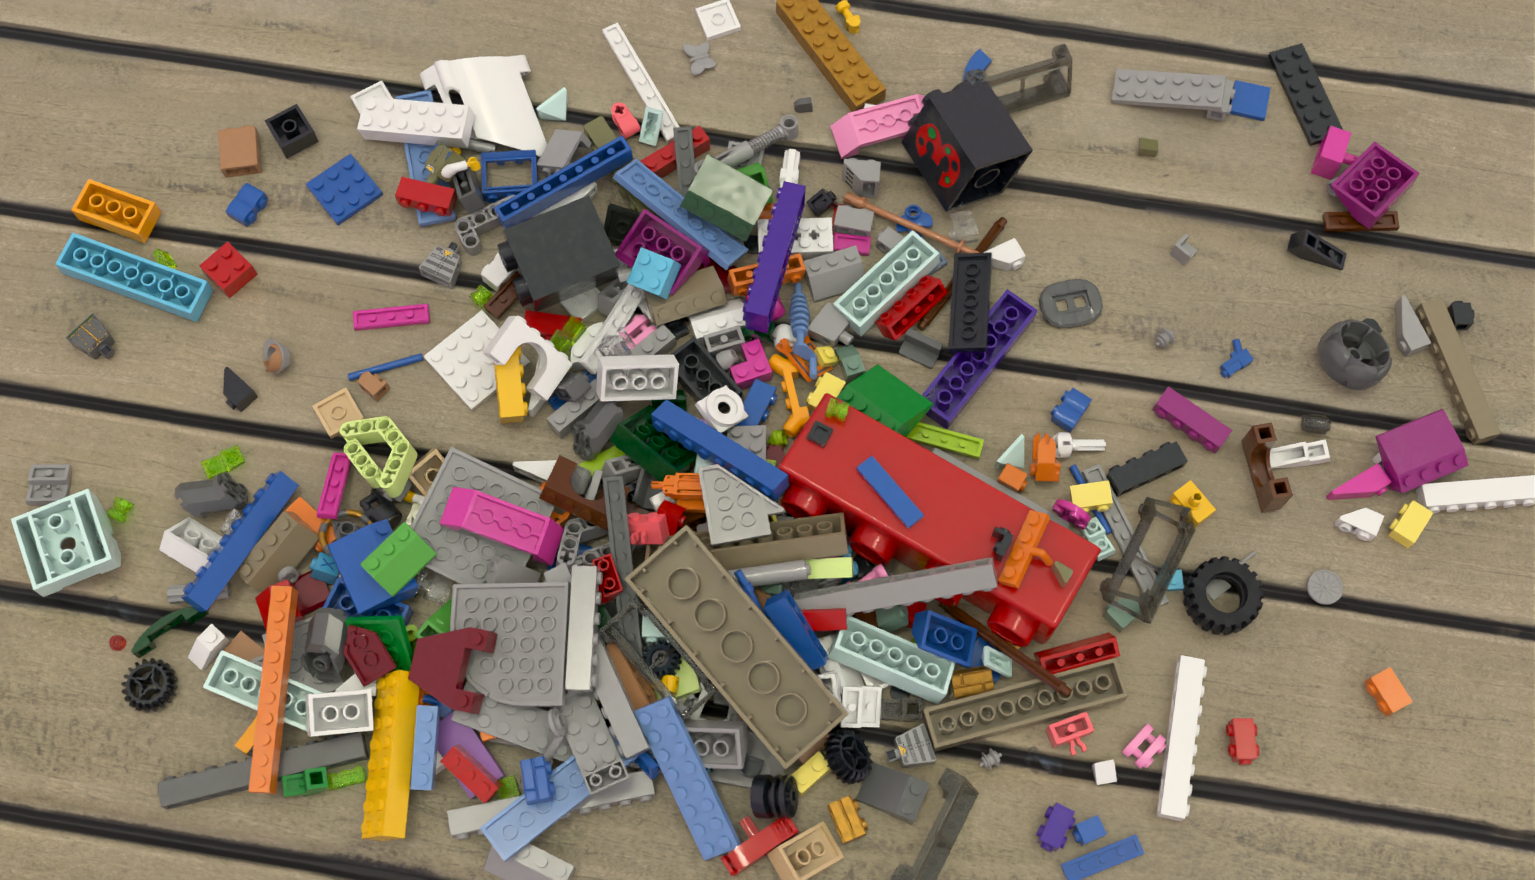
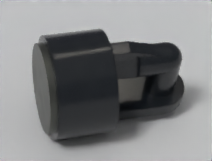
M372 489L370 491L371 494L363 498L359 503L364 514L372 523L387 519L391 528L394 529L400 523L402 514L391 501H386L377 489ZM376 501L379 506L374 509L371 504Z

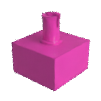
M1330 126L1320 142L1310 173L1332 180L1342 163L1351 165L1358 158V156L1346 153L1352 133Z

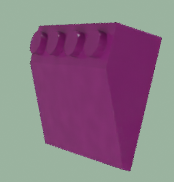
M1374 142L1330 187L1354 219L1370 230L1413 186L1420 173Z
M644 208L615 255L622 262L633 268L640 248H644L681 264L669 293L674 295L700 267L709 251Z
M1444 409L1437 410L1375 436L1384 471L1392 481L1388 485L1389 489L1399 493L1407 492L1469 466L1464 446Z

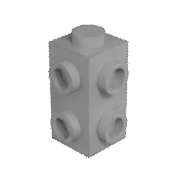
M1228 79L1225 81L1221 111L1207 110L1206 118L1224 121L1225 116L1230 115L1232 104H1229L1230 99L1233 100L1236 90L1232 89L1234 81H1229Z

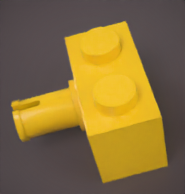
M1191 480L1175 491L1169 498L1173 508L1179 510L1183 515L1184 521L1193 528H1196L1216 511Z

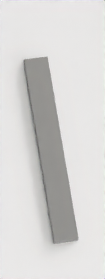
M935 447L932 451L934 454L1029 508L1048 514L1052 521L1066 529L1069 527L1070 522Z
M1100 464L1082 471L1086 483L1108 481ZM1110 485L1113 504L1108 511H1104L1102 514L1112 530L1111 533L1144 599L1151 602L1148 606L1151 611L1169 603V600Z

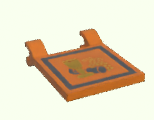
M807 334L804 338V343L814 351L817 347L810 340L809 334ZM786 338L781 339L780 343L776 345V349L788 357L808 383L815 380L810 379L809 361L796 355ZM817 361V378L824 375L825 372L828 373L833 370L832 366L821 367Z

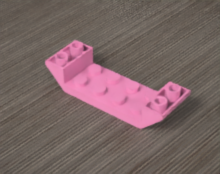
M915 94L850 112L832 124L830 129L841 159L858 155L859 148L906 135L910 129L908 122L912 117L920 113L924 106L922 99L925 96Z

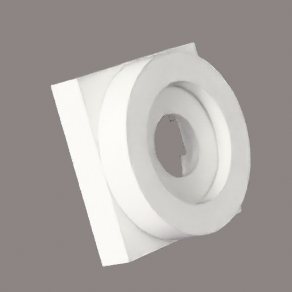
M727 385L714 390L710 395L695 404L708 425L720 433H724L748 417L741 398L734 391L729 390ZM721 402L727 403L730 407V412L727 414L721 413L718 410V404Z

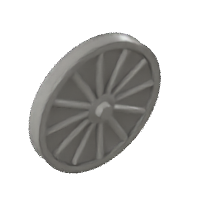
M1318 570L1309 577L1307 591L1310 597L1317 603L1329 605L1340 599L1343 593V584L1339 576L1334 572Z

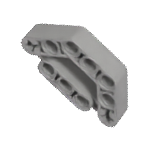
M580 517L569 520L564 528L556 567L563 564L564 560L567 561L571 569L572 566L593 565L592 560L610 554L609 542L586 550L582 555L577 556L580 543L609 534L608 530ZM631 545L632 557L635 550H645L646 545Z

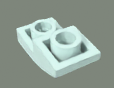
M1097 517L1092 518L1081 532L1084 539L1101 549L1097 557V561L1114 555L1115 548L1107 538L1106 531Z

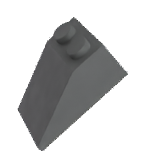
M872 762V770L869 771L870 775L864 779L856 800L912 825L929 787V783Z

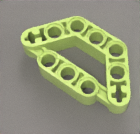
M382 416L348 421L342 424L339 431L347 442L344 446V452L371 487H381L391 498L401 495L417 459V451L389 417ZM387 442L391 447L392 451L383 472L362 445Z

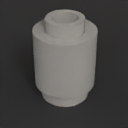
M579 466L573 471L570 482L573 490L581 496V494H586L592 476L589 469Z

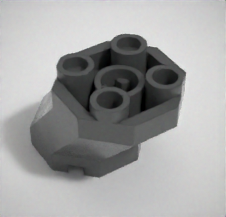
M599 400L585 419L577 421L575 425L571 426V432L574 436L573 449L575 454H580L581 458L587 461L596 459L610 441L618 424L624 421L622 408H617L615 404L618 401Z
M227 472L217 474L213 479L180 483L175 488V498L177 500L181 498L183 501L180 504L182 508L195 518L200 516L206 518L211 513L242 510L248 504L247 488L243 484H238Z
M319 608L309 622L305 651L300 659L305 670L310 674L312 671L316 673L315 677L319 680L334 681L344 667L345 655L343 654V649L348 634L345 623L347 617H345L346 614L341 609Z

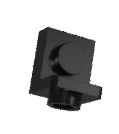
M823 188L806 201L817 217L821 216L830 207L836 208L838 206L835 201L837 200L835 194L831 190L828 192Z
M995 527L992 536L999 540L993 549L996 552L994 559L1001 562L1014 535L1003 527Z

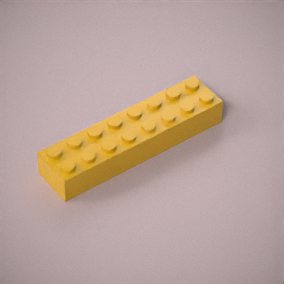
M397 670L387 673L378 678L376 683L377 697L374 702V730L370 742L371 754L368 762V780L365 785L366 801L363 805L364 819L361 825V839L390 841L405 838L416 713L420 689L419 686L408 679L409 671Z

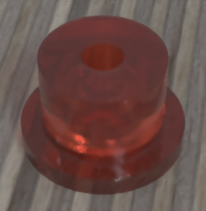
M121 635L112 636L109 640L111 649L114 651L123 650L126 646V639Z

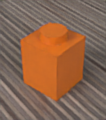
M1007 463L997 482L1016 493L1019 490L1023 492L1028 483L1025 481L1028 474Z

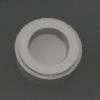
M287 566L278 573L277 578L279 582L288 579L294 584L299 577V573L293 566Z

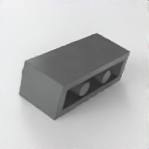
M467 167V170L457 172L453 177V181L460 202L470 214L485 207V202L475 171Z

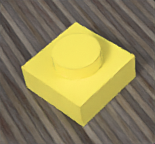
M831 346L818 347L813 351L817 355V361L821 367L834 366L839 362Z

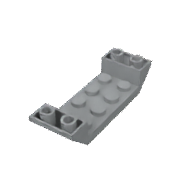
M565 690V706L554 708L558 709L566 720L565 735L590 795H594L629 779V775L593 693L568 692Z

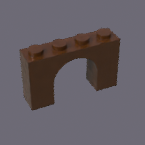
M1272 422L1253 425L1241 441L1261 513L1280 510L1293 496L1288 477L1275 479L1271 470L1270 450L1277 441Z
M559 455L539 499L608 530L605 497L599 500H589L578 495L573 490L570 482L577 463ZM625 486L626 498L630 491V488Z

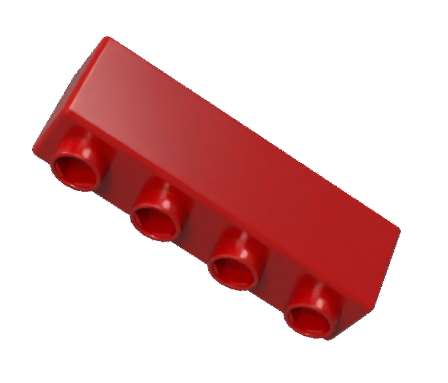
M828 393L824 394L779 464V469L788 474L789 487L785 490L786 492L780 500V504L786 512L796 519L844 512L846 531L851 533L848 539L850 547L864 559L877 565L881 564L882 566H887L891 559L894 558L914 571L993 557L997 579H999L1029 511L1033 510ZM815 421L833 429V433L824 448L806 439ZM873 456L924 514V517L911 528L907 529L856 470L869 457ZM1049 519L1037 548L1044 549L1053 560V564L1055 561H1058L1074 571L1064 588L1061 587L1051 569L1053 564L1046 566L1040 557L1033 555L1019 588L1003 585L998 581L997 587L991 591L978 590L969 595L956 594L948 599H943L942 597L934 599L948 606L958 605L961 599L975 605L990 614L987 620L989 629L1013 645L1026 647L1032 639L1040 644H1046L1062 621L1099 556L1101 549ZM995 527H1003L1014 535L1001 562L994 559L996 552L993 549L999 540L992 536Z

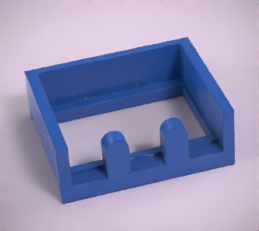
M536 150L481 153L482 196L484 202L495 203L508 196L517 195L538 183ZM531 160V185L487 186V163L504 165V162L515 161L516 164H522L523 161Z

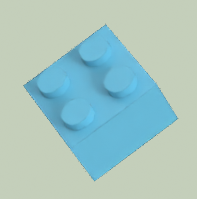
M640 248L626 283L667 300L681 264L647 249Z

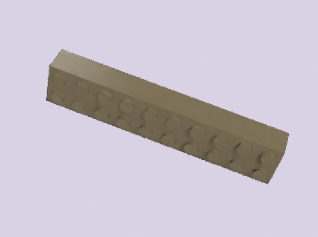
M844 512L769 522L771 536L717 546L711 545L709 531L695 532L727 570L802 559L838 557L848 554ZM674 535L669 536V537L667 538V540L664 542V544H665L670 538H672ZM646 544L645 560L664 544Z
M1112 658L1053 674L1072 689L1068 697L1062 693L1059 694L1037 678L925 708L921 715L933 751H940L1125 701L1129 695L1117 659Z

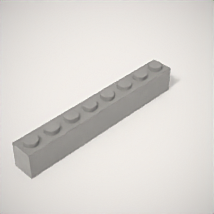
M662 324L624 356L665 355L676 346V337ZM597 378L589 383L592 388L576 402L567 401L546 418L549 427L560 439H563L571 432L572 425H575L577 421L585 419L600 400L596 393Z

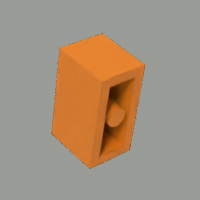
M1391 667L1364 682L1367 692L1375 698L1378 709L1386 717L1413 702Z

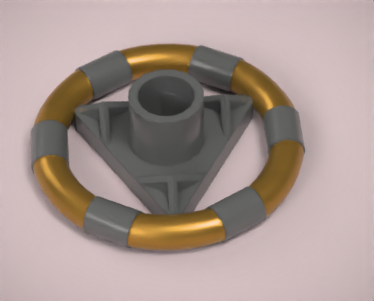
M352 509L339 510L337 519L351 516L360 519L366 525L372 524L363 512ZM324 519L318 531V540L322 549L332 557L328 549L329 544L326 541V532L331 523L336 541L363 527L354 525L350 521L339 522L335 521L336 519Z

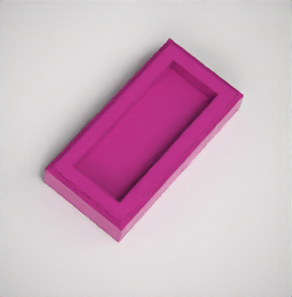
M835 233L833 252L856 246L859 255L869 256L871 237Z

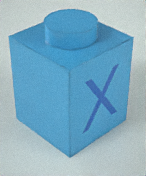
M322 552L319 553L317 559H312L309 567L312 570L311 578L332 585L339 572L333 558Z

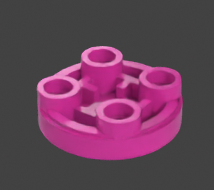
M1057 499L1053 505V512L1062 519L1074 524L1080 530H1084L1091 520L1087 512L1069 501Z

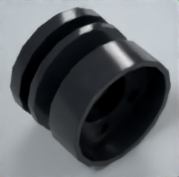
M770 774L754 777L750 789V802L752 812L756 818L771 819L775 815L778 819L783 817L791 819L795 816L798 807V787L793 775L778 774L773 777Z

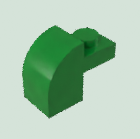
M326 767L305 769L300 774L282 776L283 798L301 795L305 797L327 790Z

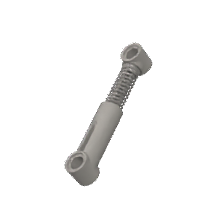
M785 115L781 118L780 124L772 128V130L770 129L767 133L759 135L756 139L753 138V140L748 142L744 141L714 158L731 167H735L754 157V153L759 152V150L762 151V148L765 149L770 144L773 145L776 141L778 142L781 139L794 140L799 135L798 119L794 115ZM700 160L694 165L695 174L698 173L704 160Z

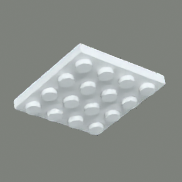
M483 310L423 356L472 412L497 392L494 362L486 357L483 351L496 335L499 328ZM522 353L519 364H523L524 370L531 363Z

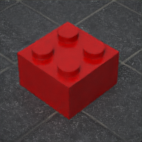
M228 241L199 265L203 273L229 299L258 275L254 267Z

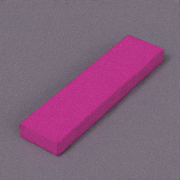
M419 304L353 311L354 330L430 323L429 305Z
M333 452L316 513L317 518L337 519L352 464L345 453Z

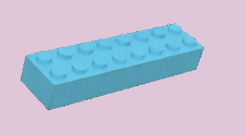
M73 232L55 263L58 269L65 275L194 322H198L214 291L206 280Z

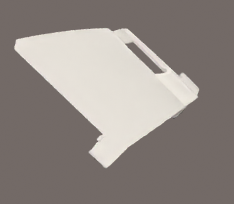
M525 55L472 57L451 61L439 60L420 73L425 91L437 89L443 103L452 104L448 92L453 89L461 95L464 105L470 106L475 115L470 139H482L518 150H536L537 156L541 157L547 143L522 80V76L531 72Z

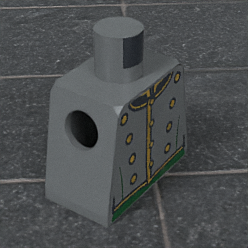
M93 313L66 337L75 348L93 359H98L101 355L109 359L115 353L111 348L115 340Z

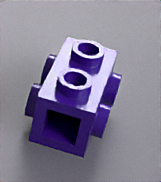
M1057 802L1053 807H1048L1044 815L1047 820L1044 825H1040L1036 836L1039 837L1037 843L1041 844L1040 847L1048 852H1052V850L1056 852L1059 847H1064L1068 838L1065 836L1067 829H1072L1076 820L1073 817L1075 811Z

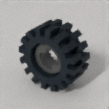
M656 641L657 645L651 643L652 648L649 649L647 647L645 650L648 653H643L645 658L642 660V663L645 665L643 666L644 669L651 676L660 680L665 675L672 674L675 676V669L679 671L680 667L678 664L682 663L679 659L681 658L679 651L667 641ZM660 656H666L663 664L659 665L657 662L660 660Z

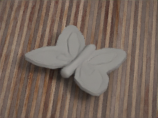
M707 41L698 47L691 44L683 45L684 52L688 56L693 57L690 58V61L693 62L690 69L693 75H699L705 68L710 69L717 65L712 58H709L710 54L707 52L709 51L710 44Z

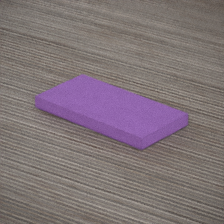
M455 710L440 720L438 751L442 757L453 746L460 744L497 780L505 775L476 730L451 721ZM457 778L469 798L475 797L476 795Z

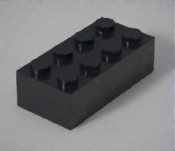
M695 336L670 354L674 355L679 363L678 382L696 403L710 395L714 390L720 389L727 385L729 390L734 391L741 400L743 399V391ZM725 402L718 404V410L723 414L730 409L729 405Z

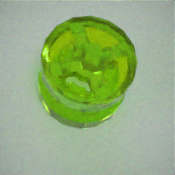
M479 285L477 291L472 292L469 296L476 305L484 308L486 302L493 295L487 288Z

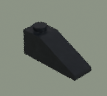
M1308 229L1291 234L1287 251L1300 259L1337 270H1343L1347 254Z

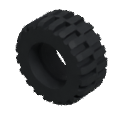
M1222 556L1220 559L1214 557L1209 561L1201 563L1185 582L1186 586L1183 589V595H1185L1183 603L1184 606H1188L1186 610L1188 616L1192 615L1195 618L1193 622L1196 625L1200 623L1202 630L1206 632L1212 630V634L1215 635L1220 633L1230 635L1247 627L1259 615L1258 611L1263 606L1261 600L1264 598V592L1260 591L1263 585L1261 580H1256L1257 573L1255 571L1251 572L1248 569L1250 567L1248 564H1240V560L1237 558L1229 560L1228 556ZM1215 579L1225 580L1236 588L1240 598L1237 610L1226 613L1217 610L1211 605L1206 594V587L1210 581Z

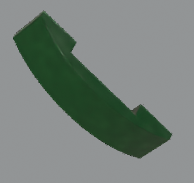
M192 606L179 609L162 617L139 637L131 652L136 657L141 658L156 648L153 640L185 620L191 625L208 615V611L199 612Z

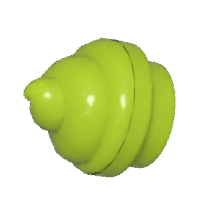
M774 430L767 443L775 446L781 445L783 448L788 444L785 431Z

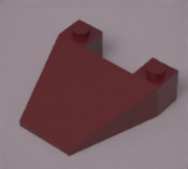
M468 627L418 638L408 679L450 709L479 715L484 694L462 690L471 650L493 654L498 634Z

